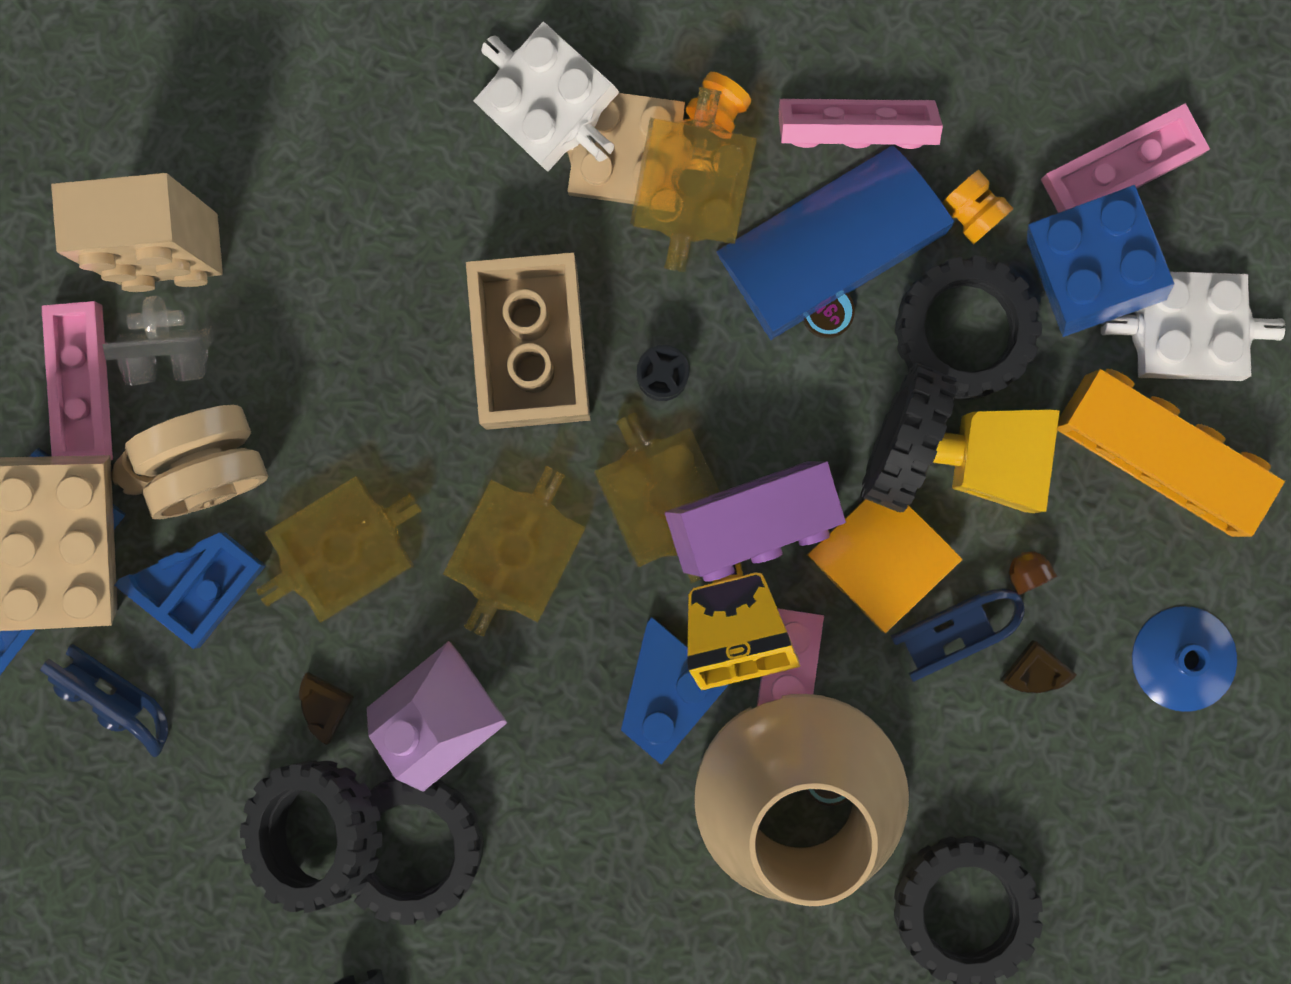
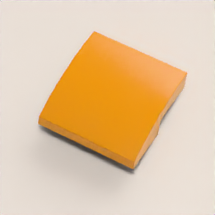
M866 499L845 517L846 523L836 526L829 533V538L820 541L807 554L824 574L883 633H887L963 560L910 506H907V509L900 513Z

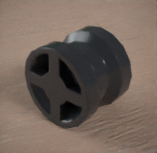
M657 345L649 348L640 357L637 364V382L640 390L648 398L655 401H669L677 398L684 391L689 378V365L686 357L678 349L669 345Z

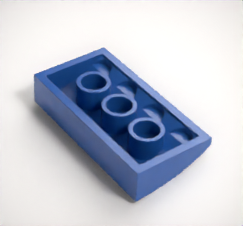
M892 145L719 249L716 253L767 336L772 340L842 295L850 293L946 235L952 227L954 220L924 178L905 156Z

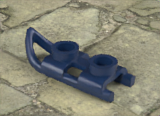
M989 590L890 635L895 645L902 642L905 643L917 668L908 673L912 682H915L1010 636L1021 624L1025 614V606L1021 596L1014 590ZM997 599H1011L1014 612L1010 621L1001 630L994 632L982 608V604ZM952 619L953 625L938 632L934 631V627ZM961 638L965 647L946 655L943 646Z
M74 644L70 645L66 651V655L74 660L66 668H62L50 659L44 662L40 671L48 676V681L54 685L53 689L60 698L71 702L84 700L93 706L92 711L97 714L98 722L103 727L111 731L127 729L141 741L152 757L159 756L167 740L168 722L163 709L156 700ZM101 678L117 690L114 694L108 695L95 685ZM143 707L148 710L154 719L156 737L136 718Z

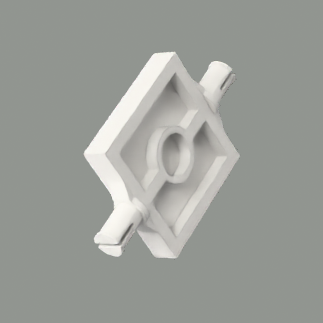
M544 21L524 44L514 52L497 36H491L487 40L499 51L498 54L485 42L483 43L482 53L500 69L473 101L546 171H549L567 151L579 144L587 149L599 162L608 158L595 145V142H597L609 154L614 149V144L595 128L601 112L619 93L607 78Z
M1170 272L1175 284L1166 301L1101 323L1105 324L1101 327L1102 335H1132L1133 343L1138 352V378L1243 381L1251 377L1250 346L1253 339L1281 341L1285 334V328H1281L1285 325L1284 319L1252 317V312L1249 308L1248 274Z

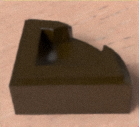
M1032 640L1000 681L1020 692L1043 693L1064 687L1077 674L1037 641Z
M307 672L303 676L299 690L303 715L310 732L319 741L328 745L354 696Z

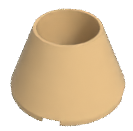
M813 694L783 695L782 699L764 703L753 709L750 706L732 718L717 733L704 753L695 784V812L699 831L708 851L722 870L740 885L757 894L804 906H822L838 902L854 893L876 874L891 857L900 841L909 807V791L904 767L895 747L884 731L871 718L851 705L833 698ZM800 790H828L842 795L853 803L851 814L844 827L834 837L816 846L806 848L784 846L768 838L758 828L766 812L777 801Z

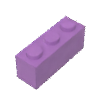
M806 461L664 512L683 573L699 577L703 576L704 581H714L727 577L735 572L734 564L750 558L752 563H762L775 559L783 554L781 547L798 541L800 546H805L823 541L830 537L828 529L846 523L828 461Z

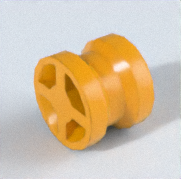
M709 72L702 82V93L699 97L690 100L686 106V113L700 126L716 136L726 139L730 137L735 128L734 119L737 114L746 112L751 104V98L739 84L727 76L717 72Z

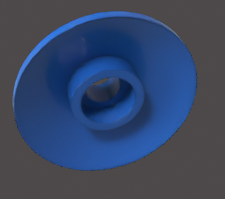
M1180 606L1163 610L1144 624L1134 642L1132 664L1140 687L1153 701L1175 711H1196L1212 705L1229 689L1237 669V652L1230 632L1219 619L1202 609ZM1193 650L1198 655V664L1195 668L1189 670L1185 666L1184 658L1189 651Z

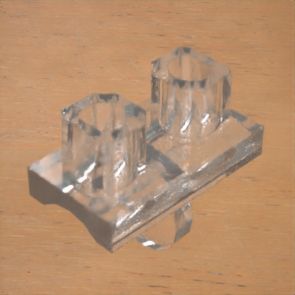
M160 296L146 297L143 302L142 313L127 315V325L130 330L145 328V332L119 334L116 342H105L102 344L105 360L117 359L125 385L146 384L157 380L159 375L155 356L170 355L175 380H198L208 373L207 348L214 343V329L212 326L169 330V326L184 325L185 317L183 311H167L165 303Z

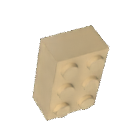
M159 173L51 184L56 251L78 263L79 268L94 271L101 275L102 280L122 285V290L129 292L151 291L155 289V281L174 280V284L181 287L203 286L207 284V276L223 275L218 214L169 174Z
M574 252L466 262L479 424L486 430L591 421L578 271Z
M111 456L0 457V631L111 626L117 613V587L114 586L116 583Z

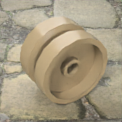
M222 405L194 411L152 426L126 442L125 449L134 472L145 476H157L143 489V496L152 519L177 517L218 505L256 488L267 480L269 476L260 453L246 448L237 449L245 443L251 434L242 407Z

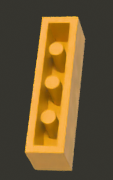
M1099 369L1084 376L1058 420L1057 431L1231 537H1250L1254 535L1285 483L1284 480L1269 472L1271 465L1266 460L1249 452H1236L1223 444L1226 438L1221 433L1206 425L1196 424L1194 426L1178 416L1180 410L1175 405L1155 396L1149 399L1133 389L1135 383L1129 377L1116 370L1106 369L1103 371Z

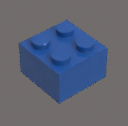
M1135 185L1028 224L1027 244L1062 337L1166 301L1175 284Z

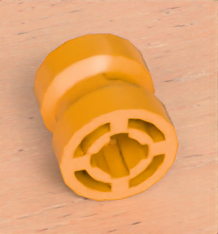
M977 170L942 202L950 216L957 218L963 224V234L973 245L1014 209L1004 197H996L989 190V180L980 170Z

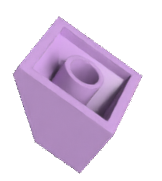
M449 641L367 707L368 736L395 779L423 792L508 723L462 656Z

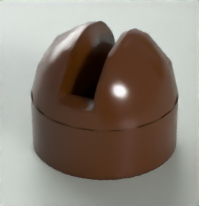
M1035 551L1024 552L1012 561L1009 569L1011 582L1018 595H1022L1058 577L1046 557Z

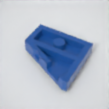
M219 532L196 543L195 546L183 552H176L159 560V563L133 575L120 578L114 586L192 649H197L204 644L266 565L227 533Z
M651 617L646 624L621 731L662 765L729 684L701 691L688 669V647Z

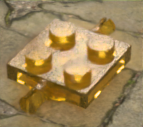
M699 87L700 91L694 119L675 122L650 117L630 224L634 227L657 230L670 237L664 268L679 272H686L691 241L697 242L709 239L735 244L757 141L755 137L728 132L720 125L715 124L722 91Z
M637 413L628 415L627 419L624 417L616 421L629 450L619 460L595 470L594 475L638 568L660 557L678 555L664 513L665 511L708 497L720 491L690 428L666 439L648 441L637 418ZM687 574L691 584L701 580L699 576Z
M545 466V470L532 494L515 492L493 480L490 481L443 575L465 585L478 598L467 623L464 625L466 629L473 631L483 613V617L474 633L484 637L497 609L514 610L537 623L540 621L586 530V527L564 517L551 504L563 479L566 477L564 474L556 471L548 489H546L555 470Z
M353 477L265 532L279 555L282 573L263 585L256 587L257 594L259 596L266 595L261 600L269 607L272 603L294 590L308 602L320 623L329 620L414 567L399 541L396 527L414 515L421 513V506L418 503L413 504L417 500L410 492L407 496L384 509V507L374 501L361 478Z

